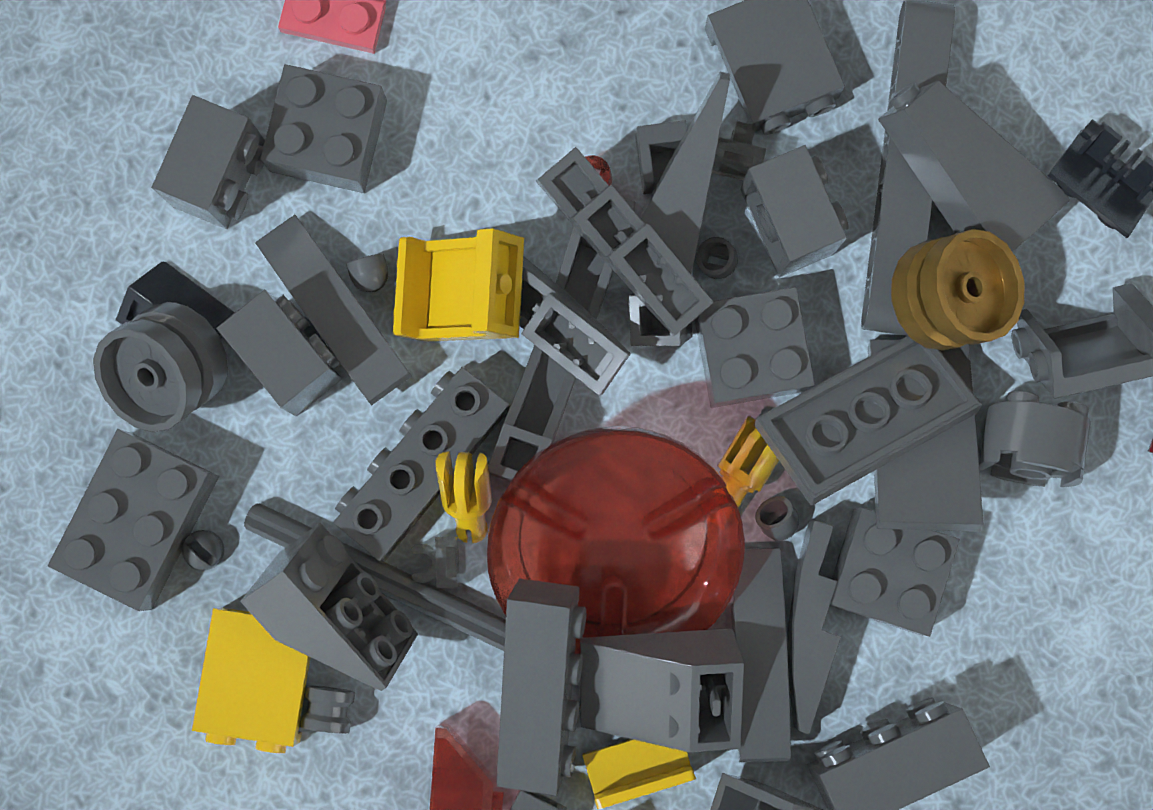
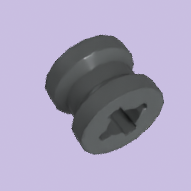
M306 685L304 697L308 701L307 712L301 716L299 727L327 733H349L351 721L347 717L348 707L354 703L355 692L347 689Z

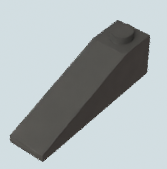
M719 72L642 209L641 220L643 223H648L690 274H692L730 83V73Z

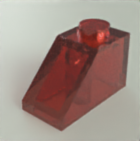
M439 724L435 729L430 810H503L504 792L495 791L496 778L450 724Z

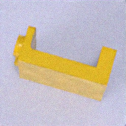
M494 228L477 230V237L425 241L410 236L401 237L399 239L394 335L427 342L519 338L524 237Z
M223 607L213 608L192 731L206 733L205 741L209 743L236 745V739L240 738L256 741V750L270 753H285L286 746L294 747L301 740L302 732L298 731L311 657L274 640L250 612Z

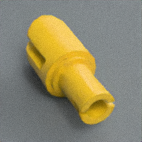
M747 416L717 466L721 469L719 473L722 475V478L703 509L699 511V514L704 518H709L710 522L725 530L728 528L729 522L748 492L754 493L755 490L760 492L779 462L756 429V419L752 416Z
M450 451L440 453L435 461L442 506L447 514L455 518L456 535L461 541L468 542L467 530L471 531L472 543L482 541L488 533L485 512L492 503L487 457L483 453L478 455L474 473L472 454L470 452H459L453 473Z

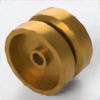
M971 229L910 247L896 265L891 284V301L899 324L912 340L928 349H953L966 344L975 345L990 342L1007 335L1018 322L1024 305V278L1018 259L1006 242L991 232Z

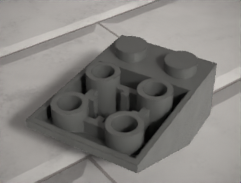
M321 523L280 551L240 601L274 640L380 691L387 688L418 636L408 617L394 607L379 590L376 581L369 574L364 573L346 552L342 542L337 537L331 535Z
M733 628L580 638V654L583 655L580 678V724L582 728L689 753L740 749L744 661Z

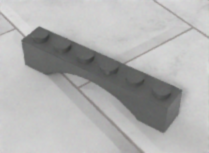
M623 198L634 211L636 202ZM573 226L556 284L597 320L614 271ZM536 345L533 347L521 382L504 421L488 466V471L490 475L537 491L576 377Z

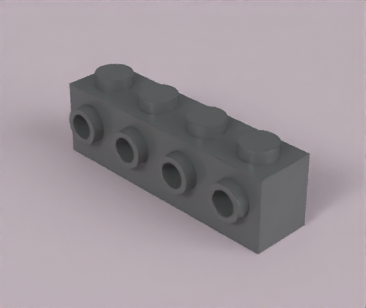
M461 367L456 374L449 370L443 375L431 391V394L436 399L424 413L416 409L408 417L399 430L404 436L392 452L385 447L367 468V471L372 474L369 480L360 490L355 486L350 488L335 507V510L340 515L333 523L378 561L385 562L440 495L435 461L438 455L450 451L454 473L458 453L470 452L473 455L510 409L507 402L464 367Z
M518 578L507 598L497 787L557 796L563 778L572 777L576 759V747L568 746L569 731L575 732L579 716V701L571 700L572 685H579L583 665V655L575 653L576 638H582L586 622V607L578 606V586Z

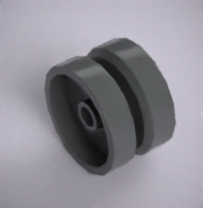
M172 302L153 305L138 314L132 321L125 322L109 332L98 343L93 358L95 380L104 400L117 416L135 428L150 432L169 430L190 413L203 406L223 389L228 375L227 354L218 333L203 316L188 306Z

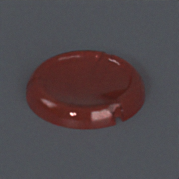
M626 426L600 427L569 435L550 444L529 459L516 472L506 491L502 493L491 519L487 542V567L494 595L503 613L506 615L507 598L518 578L578 586V606L586 607V622L582 638L708 630L717 621L730 602L743 568L745 537L738 506L734 498L729 494L726 483L712 465L695 450L668 435L653 430ZM576 638V654H580V638Z

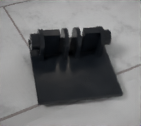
M1092 119L1078 133L1047 176L1056 182L1067 196L1076 198L1094 212L1105 226L1117 230L1125 238H1128L1153 200V160L1146 155L1132 169V165L1138 160L1143 151L1138 149L1124 163L1119 157L1125 152L1131 142L1126 140L1112 154L1111 150L1120 142L1122 136L1104 121L1098 124Z

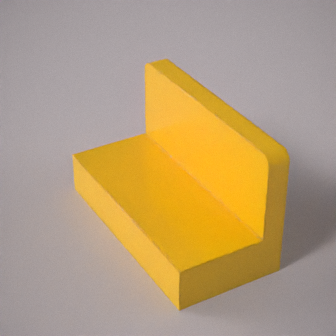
M628 739L582 753L597 809L609 807L696 779L687 752L634 739Z

